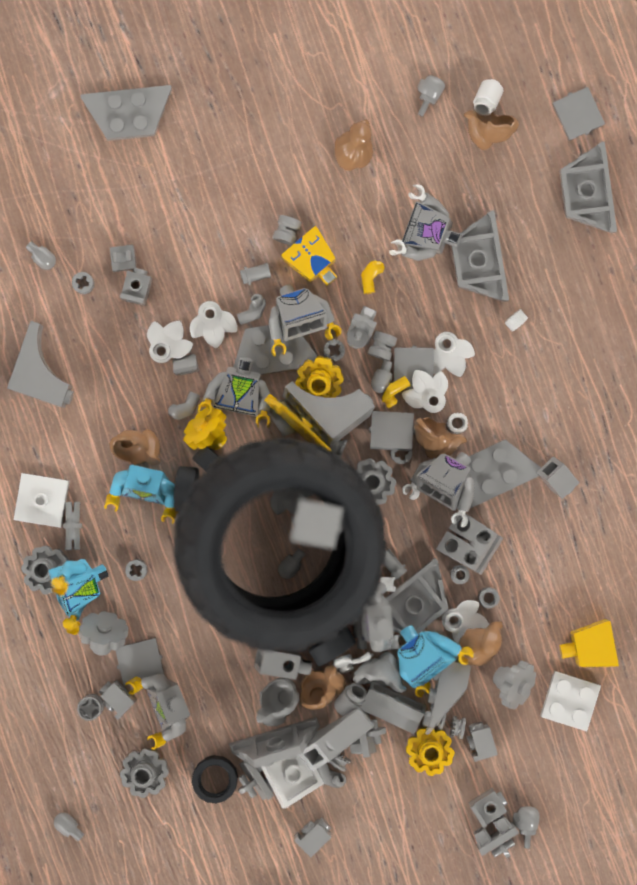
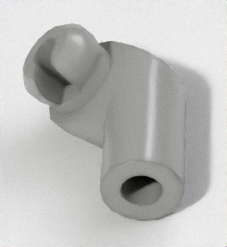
M254 294L251 297L249 309L237 314L240 325L261 318L266 306V300L261 294Z
M190 391L186 402L179 405L172 404L168 408V414L177 420L191 416L201 396Z
M327 763L317 768L325 785L334 788H340L345 785V775L329 770Z

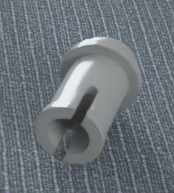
M268 263L251 268L244 267V270H240L243 284L248 283V285H251V282L271 278Z
M388 549L386 551L385 567L392 574L391 577L394 576L397 580L407 572L406 565H402L391 550Z
M462 565L453 567L451 571V579L456 584H464L470 577L469 570ZM462 570L463 577L456 578L457 571Z

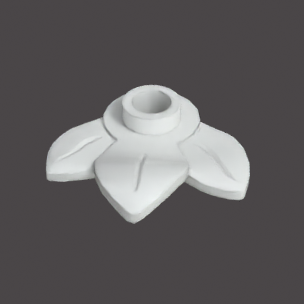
M206 301L200 305L198 316L191 321L190 333L192 338L203 335L210 346L218 348L223 341L224 332H237V323L234 316L230 312L222 311L216 302ZM208 309H212L215 313L213 317H207L205 312Z
M154 321L148 329L147 338L151 343L149 353L155 362L165 363L171 358H183L193 347L192 342L182 339L183 325L181 321L171 322L164 328ZM160 347L166 349V353L162 356L157 353Z
M451 332L439 334L435 340L433 373L437 374L444 368H447L452 374L461 377L466 369L465 358L475 356L473 346L467 340L458 339ZM446 339L451 341L449 348H445L443 345Z
M415 370L412 378L413 389L402 392L403 399L413 408L424 407L425 410L431 413L441 411L446 403L444 396L448 388L446 376L440 371L432 378L424 371ZM433 396L437 397L439 401L435 406L429 403V399Z
M466 600L461 602L457 608L448 609L443 614L442 624L447 631L452 632L455 642H459L467 629L486 628L489 625L486 618L477 613L479 602ZM456 616L458 621L450 623V617Z
M367 652L364 656L354 659L351 654L344 655L333 660V666L336 667V671L344 674L352 671L355 664L370 660L374 654Z

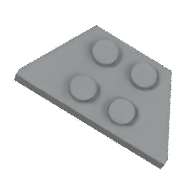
M171 85L80 95L107 140L112 141L155 136L159 126L158 123L165 111L166 102L169 95H171L172 87Z
M600 142L597 146L559 171L565 216L568 219L597 229L616 233L617 227L605 142Z
M493 210L461 232L462 237L459 246H451L459 288L506 302L509 301L495 212Z
M269 325L247 328L244 331L233 368H237L239 357H246L253 360L251 371L264 375L298 369L307 359L314 362L317 355L305 338L301 336L288 341H284L281 338V342L286 346V352L283 355L282 348L276 346V356L274 357L271 353L274 340H271Z
M507 440L500 441L469 456L471 462L468 467L471 469V478L474 480V496L470 508L538 477L536 472L541 467Z
M436 558L400 585L395 592L386 597L391 606L393 631L400 633L407 626L413 625L416 632L420 633L448 610L439 564Z
M317 717L229 743L232 754L254 768L268 767L274 764V762L284 759L291 760L297 757V755L303 754L320 726Z

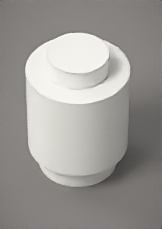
M494 79L482 81L474 98V110L477 113L488 116L496 110L503 94V87L498 81Z

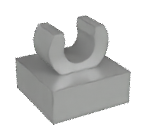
M134 245L110 247L113 272L137 268Z

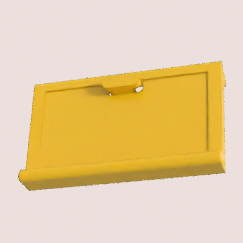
M268 394L264 401L308 443L320 445L331 451L310 430L313 426L305 418H302L301 421L283 403H280L272 394Z

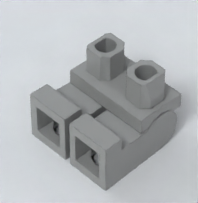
M465 513L468 518L467 525L461 527L460 522H463V518L459 516L456 519V523H452L449 529L470 542L467 543L447 531L436 550L481 575L503 538Z

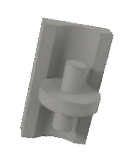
M363 306L360 315L354 314L346 335L347 342L352 348L360 349L366 344L368 345L377 324L373 321L377 313L375 310Z
M363 711L366 714V716L370 719L369 713ZM377 719L370 720L374 727L350 745L352 754H363V758L377 752L375 745L382 743L380 735L386 733V727H378Z
M245 761L239 764L246 776L243 774L238 778L243 785L238 789L239 793L248 792L250 797L253 798L257 795V791L262 800L271 799L274 796V791L267 778L263 779L259 772L262 771V768H254Z
M504 815L492 821L498 830L494 834L489 835L485 827H480L473 832L478 843L476 846L482 856L491 851L494 857L503 853L506 858L511 856L508 849L515 845L510 838L519 833L513 822L510 823Z

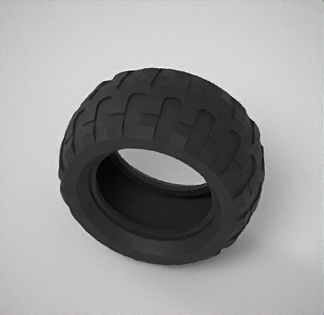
M275 438L273 440L246 443L239 446L237 450L225 456L222 455L212 462L207 471L191 485L175 522L174 561L182 587L195 611L224 637L247 644L254 649L272 652L274 649L293 652L305 650L307 646L318 642L325 643L338 636L337 632L345 628L349 623H355L364 613V606L368 603L370 597L375 596L381 582L382 565H385L386 540L384 539V519L380 506L377 504L371 488L363 477L338 455L320 445L290 438ZM277 490H298L320 498L325 504L342 507L343 512L339 525L341 530L337 533L335 546L332 549L330 558L319 576L303 589L284 596H261L242 589L227 576L223 562V545L226 533L239 511L255 498Z

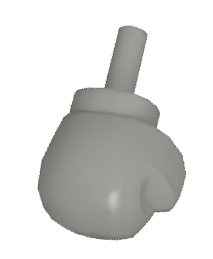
M429 75L425 80H420L418 91L421 95L419 98L424 100L418 115L423 117L429 103L435 105L445 89V84L441 79Z
M530 806L520 807L518 812L513 814L515 827L519 829L520 834L525 835L524 848L526 849L530 848L531 835L536 834L540 817L539 811Z

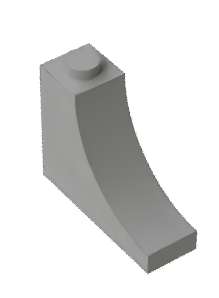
M30 321L7 389L65 408L66 404L69 405L72 401L74 391L71 389L73 386L60 380L48 367L41 346L44 326Z
M290 382L285 386L282 396L301 418H305L313 426L311 429L329 448L370 417L375 407L371 397L368 394H364L360 389L343 397L324 398L307 393L293 382Z

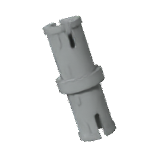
M65 502L66 523L63 524V529H66L65 550H72V540L74 541V550H80V529L82 528V523H80L81 502H74V512H72V502Z

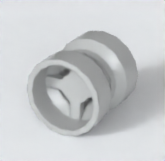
M280 215L278 229L274 231L272 238L278 242L293 245L297 239L295 236L296 232L300 230L302 222L289 216Z
M375 331L373 336L374 343L370 346L367 354L390 361L392 355L391 348L395 346L397 338Z
M88 694L81 699L77 706L79 716L87 721L96 719L104 710L102 698L97 694Z

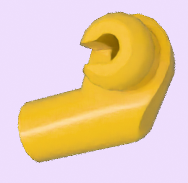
M373 260L362 271L361 279L364 294L375 293L373 279L378 274L383 273L385 269L383 262Z
M406 376L387 386L381 397L382 403L384 402L387 408L396 405L398 401L395 395L410 386Z

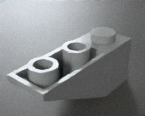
M453 662L432 678V680H436L435 689L431 688L428 697L431 708L430 712L426 711L423 725L427 726L425 734L429 735L462 697L467 689L471 666Z
M358 707L318 730L303 754L299 756L313 771L331 761L373 728L374 725L362 709Z

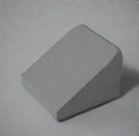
M195 354L186 355L180 359H173V372L177 376L199 371Z

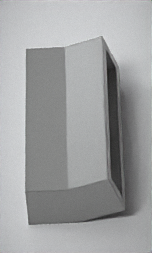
M372 681L366 692V701L361 706V709L414 734L424 716L426 705Z

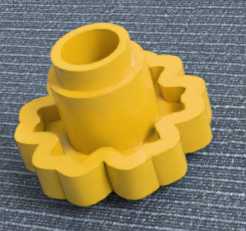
M317 356L314 362L307 359L298 368L299 377L296 379L295 385L305 392L318 397L336 398L341 393L340 384L343 383L344 376L341 373L340 366H332L331 358Z
M206 407L199 414H196L195 419L188 422L187 427L184 429L186 435L183 441L192 450H196L198 447L201 450L206 447L218 450L226 443L227 436L224 431L226 423L224 421L227 416L220 409L212 408L211 415L207 417L209 409Z
M426 727L418 728L416 736L408 738V744L405 748L407 754L410 755L408 759L409 764L414 767L416 772L421 773L425 770L429 776L443 773L444 766L452 764L455 751L450 746L452 743L450 736L443 729L436 731L433 729L427 735L425 734Z

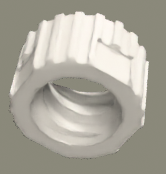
M520 309L507 319L505 324L513 332L528 317Z
M453 413L447 419L448 430L456 434L464 432L468 427V419L462 413ZM454 418L462 420L463 425L461 428L453 427L452 421Z

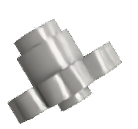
M371 458L358 462L356 471L368 483L377 504L386 503V495H392L395 491L396 480L390 477L392 468L384 461L375 463Z
M50 546L34 548L32 556H26L21 567L22 572L27 574L24 578V583L32 591L40 590L45 595L53 593L48 570L62 566L69 560L68 557L60 549L52 551Z
M106 611L100 612L99 615L90 613L82 619V625L79 627L81 642L83 644H90V649L97 655H107L111 650H118L125 644V639L128 636L126 621L117 619L115 613Z
M520 661L517 666L513 665L511 668L501 666L496 670L493 676V683L500 689L499 697L502 699V705L515 710L519 704H524L530 696V689L535 684L536 672H534L533 665Z
M145 747L140 753L132 751L124 759L123 765L125 768L121 770L120 777L122 785L130 787V793L133 796L145 798L149 793L157 795L165 787V777L169 774L167 760L159 758L157 750Z

